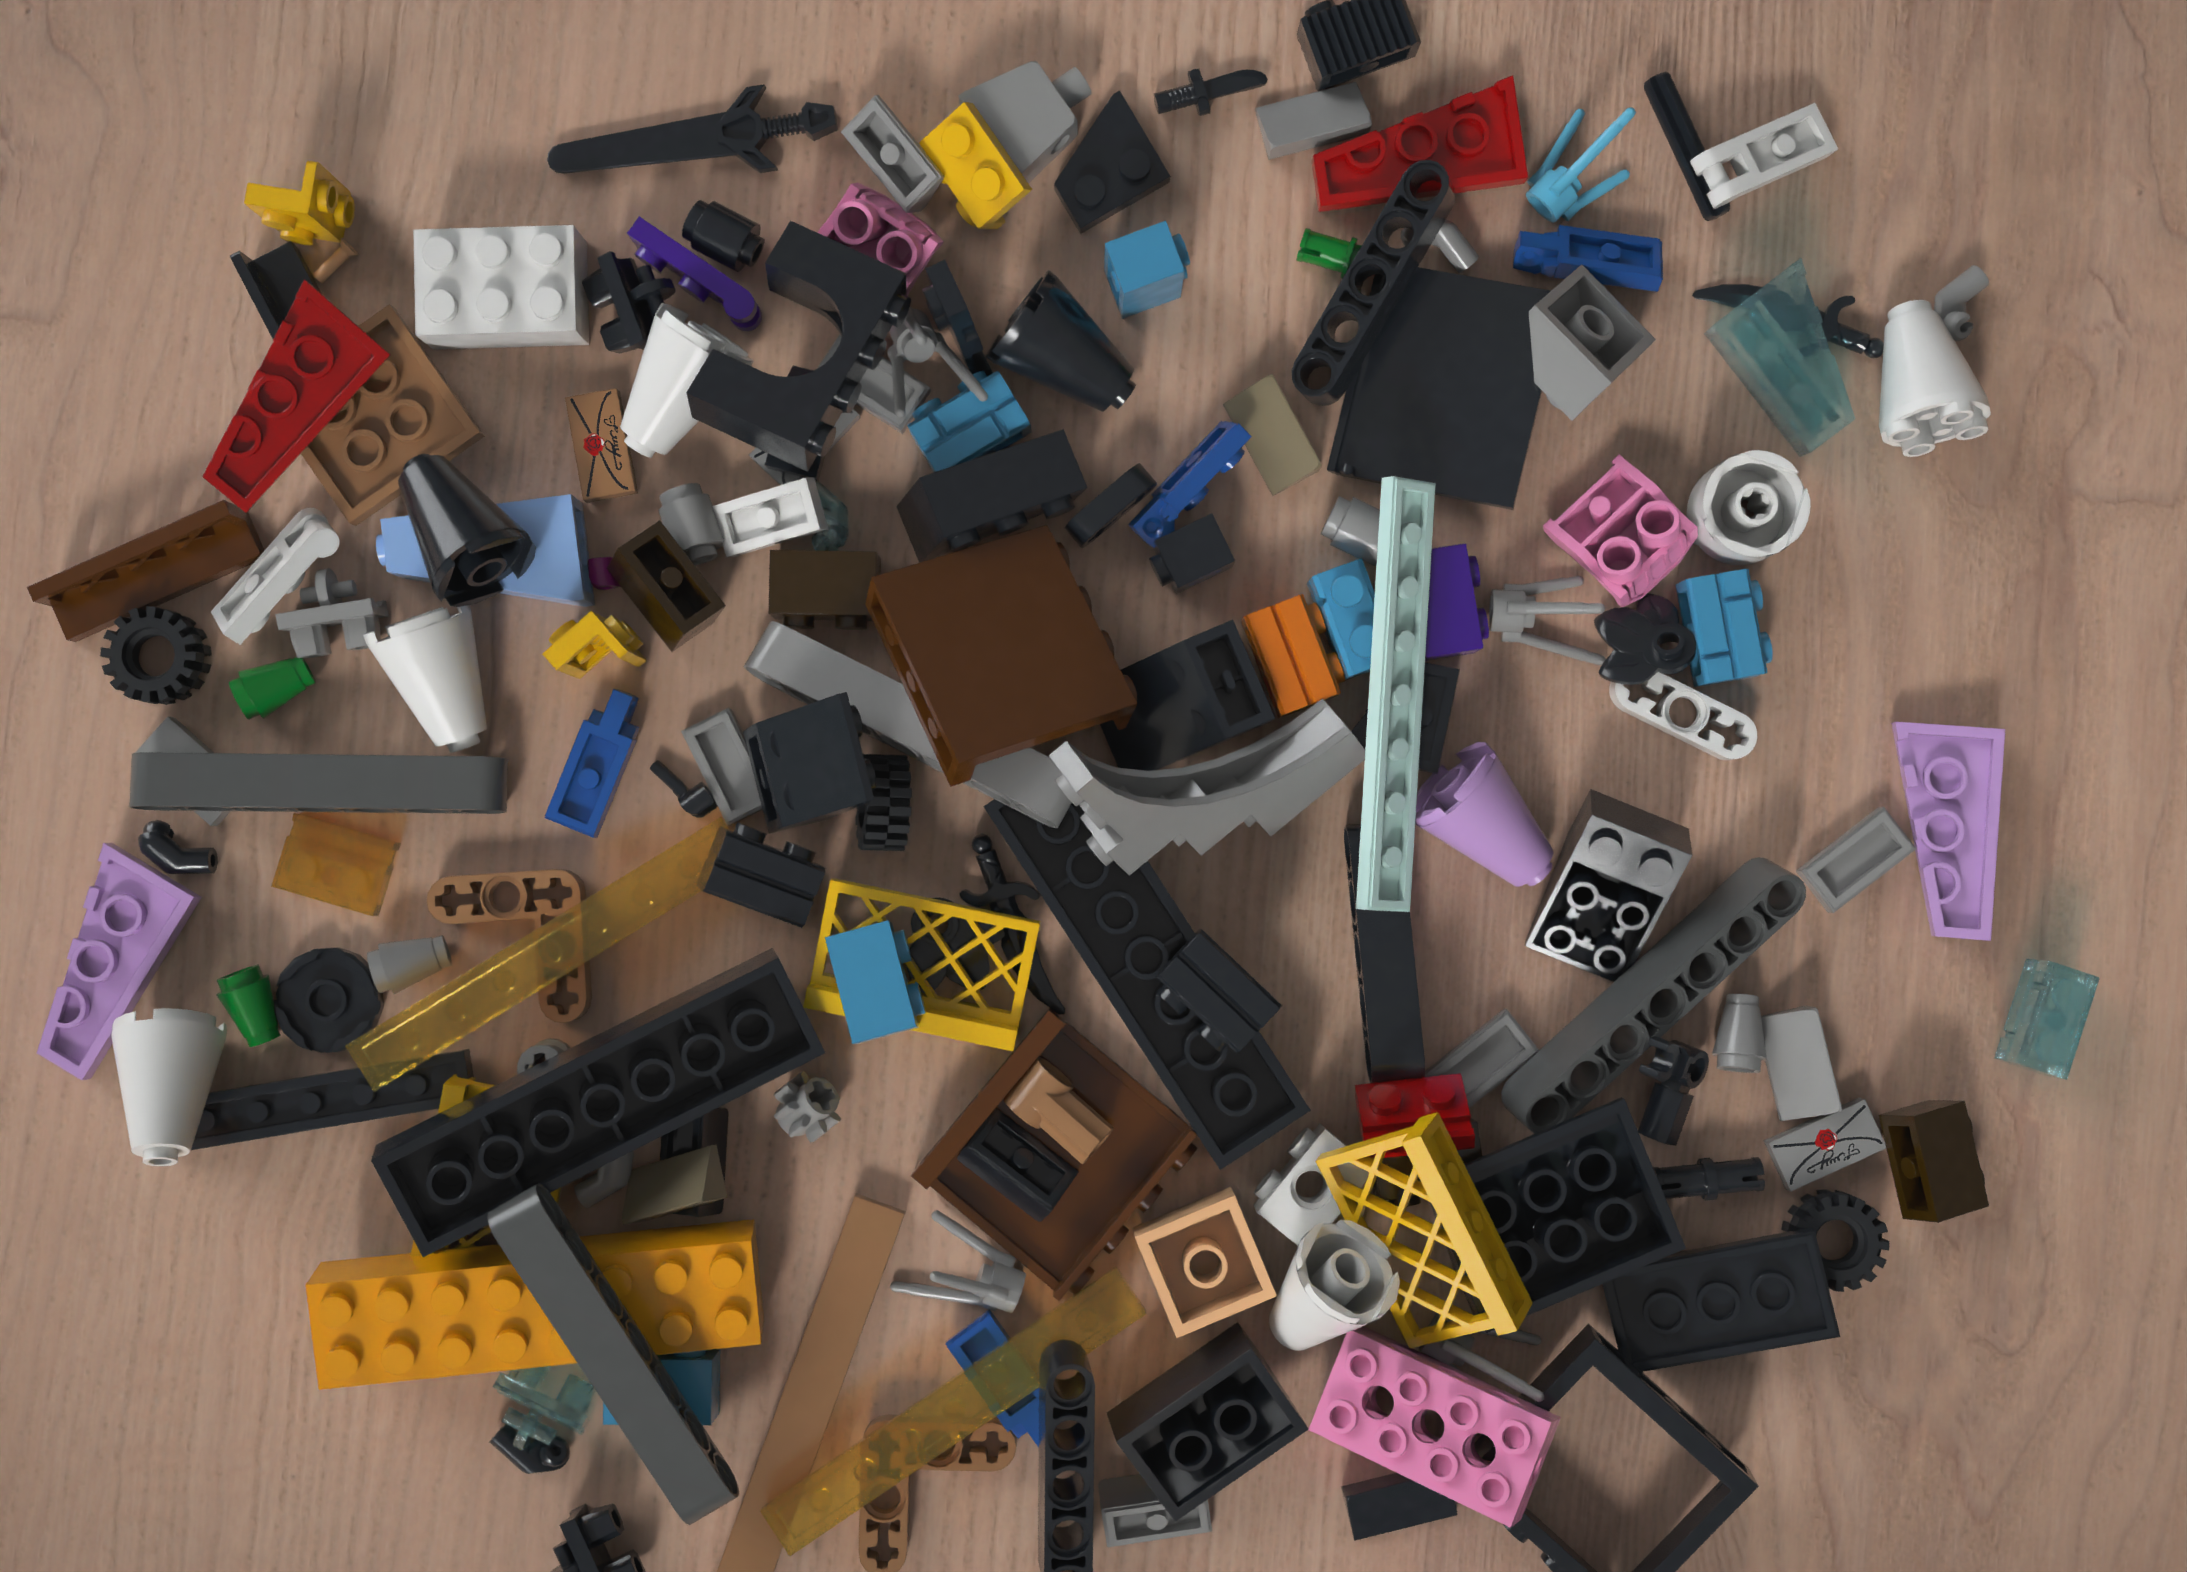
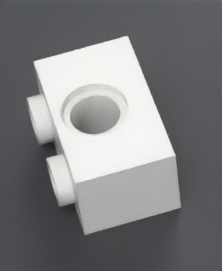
M1320 1123L1313 1132L1307 1127L1296 1137L1287 1151L1292 1156L1280 1173L1272 1169L1254 1191V1194L1259 1198L1254 1204L1257 1213L1297 1246L1303 1236L1316 1224L1321 1222L1332 1224L1341 1213L1324 1177L1322 1189L1317 1195L1302 1197L1296 1193V1181L1301 1174L1307 1171H1316L1321 1174L1315 1162L1320 1154L1347 1146ZM1349 1162L1337 1165L1345 1181L1359 1188L1366 1182L1369 1175L1368 1171Z

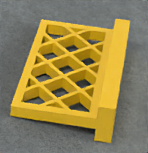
M831 878L811 980L807 986L803 1008L845 1016L835 975L825 972L828 957L825 937L832 936L834 925L839 933L850 931L836 911L840 893L862 898L872 916L851 930L869 926L876 921L878 923L887 921L884 916L899 906L910 907L915 910L925 926L907 937L908 945L929 932L946 956L923 972L920 971L913 959L905 963L914 978L908 981V984L918 982L925 992H921L926 1013L917 1016L919 1028L911 1029L912 1031L1014 1051L1041 921ZM873 900L890 904L879 910ZM926 911L942 915L932 921ZM951 917L966 919L977 937L952 952L936 927ZM978 922L994 926L984 932ZM1003 928L1027 932L1023 952L1006 963L988 939ZM982 943L998 968L973 983L957 958ZM1021 962L1018 980H1016L1009 969ZM949 963L966 986V989L952 998L937 996L926 979ZM1003 974L1015 992L1011 1011L989 1007L978 989ZM971 994L977 1004L961 1000Z
M1438 1112L1419 1117L1411 1127L1320 1154L1315 1162L1344 1219L1351 1220L1371 1230L1385 1243L1391 1255L1417 1267L1411 1284L1399 1278L1400 1285L1397 1300L1390 1307V1311L1409 1348L1493 1328L1498 1336L1518 1331L1533 1302ZM1401 1146L1404 1147L1413 1165L1410 1176L1382 1163L1387 1150ZM1376 1154L1374 1159L1369 1157L1371 1155ZM1349 1162L1368 1171L1369 1175L1364 1189L1345 1181L1337 1165ZM1377 1176L1405 1189L1399 1206L1371 1194ZM1412 1193L1432 1203L1437 1213L1434 1224L1406 1211ZM1366 1207L1393 1220L1387 1236L1367 1226L1363 1218ZM1400 1224L1429 1237L1422 1254L1395 1241ZM1436 1241L1456 1251L1461 1261L1458 1272L1429 1258ZM1424 1271L1452 1285L1446 1301L1418 1288ZM1461 1289L1479 1298L1486 1312L1472 1315L1454 1306L1453 1303L1458 1290ZM1412 1301L1440 1314L1437 1325L1419 1329L1410 1311Z

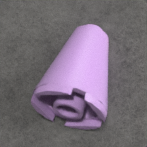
M1476 742L1456 753L1462 762L1449 771L1441 765L1438 774H1432L1418 790L1415 824L1515 887L1525 884L1529 886L1538 884L1552 869L1550 861L1554 851L1495 751L1486 742Z

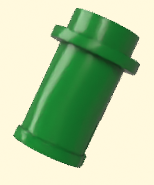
M1306 228L1300 243L1301 250L1298 251L1296 261L1340 272V278L1343 279L1362 245L1357 244L1358 238L1352 237L1351 242Z

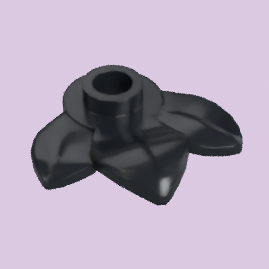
M1647 593L1638 601L1636 610L1627 607L1613 608L1603 612L1594 619V626L1598 634L1608 646L1614 649L1599 670L1600 677L1608 681L1628 685L1642 684L1652 678L1657 672L1663 674L1681 672L1695 657L1696 641L1694 635L1688 628L1679 624L1678 610L1674 604L1660 595ZM1666 642L1678 643L1677 647L1672 650H1664L1659 647V645Z
M941 897L932 898V899H937V900H942V901H947V902L954 903V902H952L951 900H948V899H946V898H941ZM915 911L911 920L913 933L925 926ZM926 911L929 917H931L933 914H936L934 912ZM958 917L949 918L947 930L941 933L952 952L977 937L966 919ZM978 922L984 932L994 926ZM1002 929L988 939L993 945L1005 936V932ZM929 932L914 941L910 947L911 957L921 972L946 957ZM982 943L957 958L973 983L989 974L988 954ZM950 963L926 978L933 990L941 984L946 976L951 981L966 987ZM907 967L910 978H914L913 974ZM919 985L920 991H921L922 993H925V992L923 991V989L921 988V986ZM984 985L978 990H983L986 987V985Z

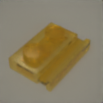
M294 813L292 817L294 823L290 836L286 837L271 887L366 915L379 916L394 868L392 864L396 850H399L401 843L305 814Z

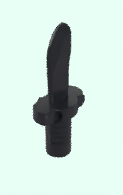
M1193 69L1188 71L1190 84L1157 92L1153 96L1158 114L1195 105L1198 115L1203 116L1210 114L1208 100L1262 87L1267 83L1268 78L1260 71L1246 69L1203 81L1200 69Z

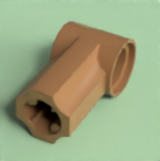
M1038 1057L1003 1100L1024 1122L1036 1129L1042 1128L1081 1164H1084L1106 1141L1114 1127L1072 1091L1074 1088L1072 1082L1058 1068L1047 1060Z

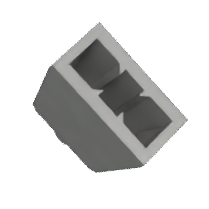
M1030 61L968 89L958 95L960 105L963 102L975 105L1029 184L1078 135V121L1070 108L1090 96L1092 92L1086 79L1076 67H1073L1051 82L1039 63Z

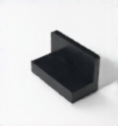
M291 241L255 260L250 259L240 250L230 255L272 339H274L282 321L287 316L304 280L308 281L321 293L301 252Z

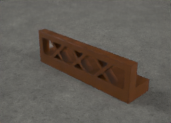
M222 500L30 585L27 589L33 602L53 608L66 640L77 642L116 625L114 621L119 616L130 618L129 610L135 608L146 610V606L156 607L253 564L264 552V548L249 513H245L233 503Z

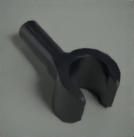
M659 760L651 765L650 770L678 797L681 807L687 813L696 818H702L718 807L711 791L703 782L689 790Z

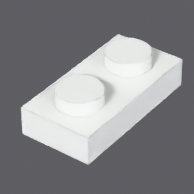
M813 477L802 478L712 506L724 539L722 543L726 557H736L828 529L815 478Z

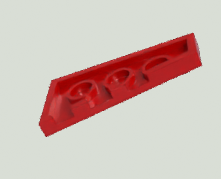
M1513 75L1499 80L1494 86L1474 94L1469 92L1454 98L1449 104L1424 114L1419 112L1404 118L1401 123L1379 132L1374 130L1314 154L1311 164L1318 212L1387 203L1404 172L1410 165L1420 160H1432L1442 165L1450 178L1455 193L1525 184L1528 179ZM1436 181L1423 183L1417 189L1416 199L1437 196L1442 184Z
M306 280L301 284L287 316L282 321L272 340V345L260 368L257 369L243 401L228 425L202 476L245 513L257 503L391 356L390 353Z

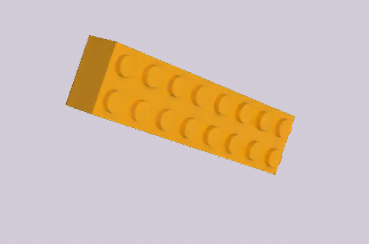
M754 1219L579 1236L656 1355L761 1344L764 1313ZM499 1244L437 1250L425 1257L422 1255L410 1256L411 1253L320 1262L305 1285L319 1390L577 1363Z

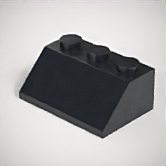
M1239 1322L1107 1412L1117 1444L1175 1522L1308 1430L1306 1423Z

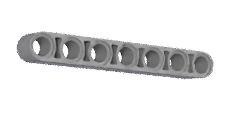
M770 621L744 665L748 672L770 686L806 704L847 692L850 705H855L859 711L863 733L944 773L903 684L783 624ZM1030 747L976 765L971 780L964 782L969 787L1052 828L1059 827L1072 804L1055 782L1062 775L1061 771L1050 757Z

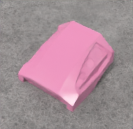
M858 182L850 184L835 210L818 231L823 236L906 273L907 296L935 251L944 242L921 219L912 213H906L899 204L889 197Z
M1621 455L1612 460L1610 470L1558 519L1553 521L1550 518L1543 525L1544 532L1554 543L1592 574L1621 607L1640 600L1682 561L1698 537L1697 526L1668 499L1653 481Z

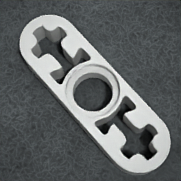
M1657 672L1652 678L1642 683L1641 686L1645 691L1653 695L1662 694L1663 687L1668 689V693L1661 698L1657 705L1656 715L1650 712L1656 705V702L1646 697H1640L1631 702L1628 700L1630 691L1623 686L1624 684L1610 682V698L1618 709L1718 759L1733 760L1748 755L1756 745L1757 729L1754 722L1747 715L1663 673ZM1679 697L1690 700L1696 708V719L1687 728L1675 725L1669 715L1670 705ZM1710 710L1715 713V716L1711 718L1709 723L1720 728L1730 727L1733 723L1737 725L1735 734L1742 738L1741 744L1729 745L1726 749L1723 747L1725 738L1712 730L1704 731L1703 738L1698 736V733L1706 726L1709 720Z

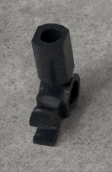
M1653 1036L1648 1044L1655 1047V1056L1649 1065L1641 1064L1639 1071L1643 1075L1661 1081V1083L1655 1082L1638 1133L1658 1142L1676 1146L1694 1097L1689 1094V1090L1696 1088L1704 1079L1709 1065V1057L1705 1051L1678 1040L1667 1041Z

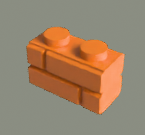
M1301 594L1243 616L1241 620L1243 629L1278 718L1311 707L1321 699L1326 701L1341 694L1338 684L1345 681L1344 672L1336 653L1326 654L1319 635L1326 632V626L1316 603L1307 605L1304 595Z

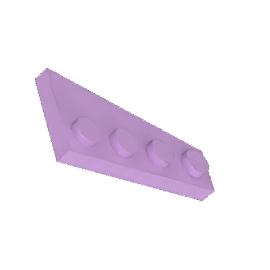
M1893 722L1891 724L1914 846L1916 847L1915 852L1931 936L1991 941L2005 729Z
M103 843L98 861L102 863L95 885L89 887L83 908L87 910L78 938H73L67 959L70 960L64 983L63 986L57 987L37 1050V1054L80 1080L92 1078L113 1044L111 1033L114 1020L133 1011L202 898L200 895L113 843Z

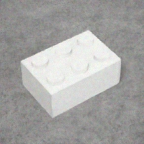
M574 225L413 230L415 335L433 350L589 345L588 298L582 285V280L588 277L587 241Z

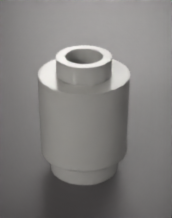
M684 484L660 495L662 507L659 509L662 523L695 566L701 565L717 558V549L723 546L722 542H724L713 511L711 499L708 494L702 492L700 484Z
M1339 496L1323 527L1321 535L1332 540L1331 546L1356 558H1362L1363 561L1376 566L1380 509L1354 497L1350 502Z

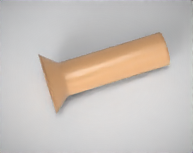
M341 238V246L313 273V276L320 283L325 282L350 256H358V252L346 240Z

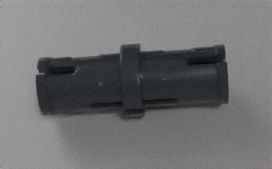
M1759 1157L1723 1162H1713L1710 1158H1699L1697 1164L1653 1167L1666 1199L1701 1196L1704 1201L1716 1200L1718 1194L1745 1191L1759 1192L1765 1189V1180L1758 1179L1757 1176L1765 1175L1763 1164Z

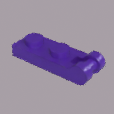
M640 216L637 218L627 234L638 248L634 255L646 265H650L654 271L660 274L665 267L681 277L678 285L698 301L704 303L709 296L722 305L737 329L752 331L760 325L762 312L753 295L748 290Z

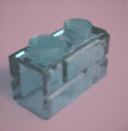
M2026 959L2003 1029L2006 1035L2000 1038L1994 1059L2041 1075L2067 1080L2100 978L2052 961Z

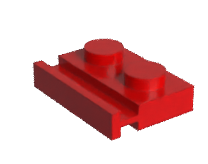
M1461 1073L1355 1085V1100L1362 1139L1364 1141L1411 1127L1419 1117L1438 1112L1457 1150L1475 1148V1133L1470 1121L1471 1115ZM1401 1146L1387 1150L1384 1158L1408 1155L1404 1147ZM1376 1154L1371 1155L1369 1157L1374 1159Z

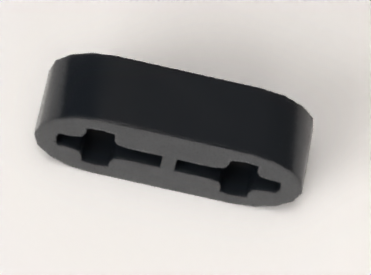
M1140 463L1136 464L1078 512L1067 523L1065 529L1079 546L1084 548L1146 497L1155 488L1157 482Z

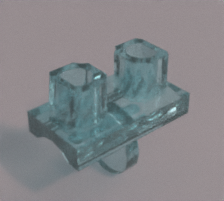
M551 1366L510 1370L508 1375L501 1372L493 1385V1388L497 1389L496 1392L531 1409L525 1415L509 1407L502 1419L503 1423L519 1430L514 1439L513 1446L523 1451L532 1437L550 1446L557 1434V1430L541 1423L543 1416L582 1435L590 1421L586 1413L595 1392L592 1384L573 1374H569L557 1398L553 1399L538 1391Z

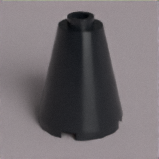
M1049 270L1044 277L1037 281L1008 320L1009 323L1004 330L1006 332L1002 337L998 334L986 354V358L994 364L1102 412L1110 405L1118 410L1136 386L1130 380L1134 368L1060 279Z
M421 454L413 457L404 465L398 485L432 589L441 602L443 598H446L449 605L454 607L477 604L502 592L504 589L499 581L513 572L517 579H519L527 571L535 558L536 550L528 533L450 461L441 455Z

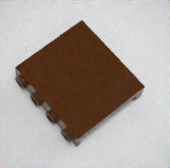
M1048 525L871 577L865 605L950 787L970 781L975 766L1110 720H1114L1118 730L1126 728L1137 705L1135 686L1128 675L1122 674L1114 658L1112 640L1105 630H1100L1092 614L1089 594L1083 586L1077 585L1070 571L1068 553L1061 542L1055 541Z
M1049 1008L918 1164L911 1177L926 1190L932 1187L1053 1290V1297L1060 1301L1068 1290L1075 1296L1086 1285L1095 1272L1089 1265L1102 1249L1110 1254L1121 1243L1129 1231L1123 1224L1136 1208L1144 1213L1155 1202L1163 1191L1158 1182L1171 1167L1178 1172L1190 1160L1197 1150V1147L1192 1143L1197 1134L1192 1126L1054 1010ZM1038 1057L1047 1060L1058 1068L1072 1082L1074 1086L1072 1091L1114 1127L1106 1141L1084 1164H1081L1042 1128L1036 1129L1024 1122L1003 1100ZM995 1108L1079 1171L1054 1209L1041 1222L1032 1218L957 1159V1156Z

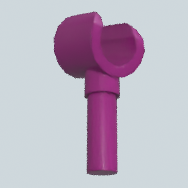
M597 557L588 560L589 579L592 586L598 590L621 587L607 569L613 557Z

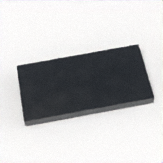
M1813 1227L1676 1252L1602 1284L1617 1348L1642 1372L1840 1337Z

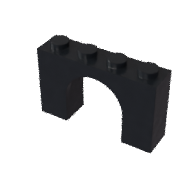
M790 220L765 262L769 290L826 317L841 335V341L837 350L824 365L812 372L799 376L782 377L762 372L712 349L686 394L692 418L808 472L817 455L824 457L830 450L836 435V427L834 426L842 412L850 413L856 405L862 388L859 382L868 368L875 370L879 365L886 349L887 342L884 339L892 325L898 328L905 320L910 308L911 298L907 296L906 273Z

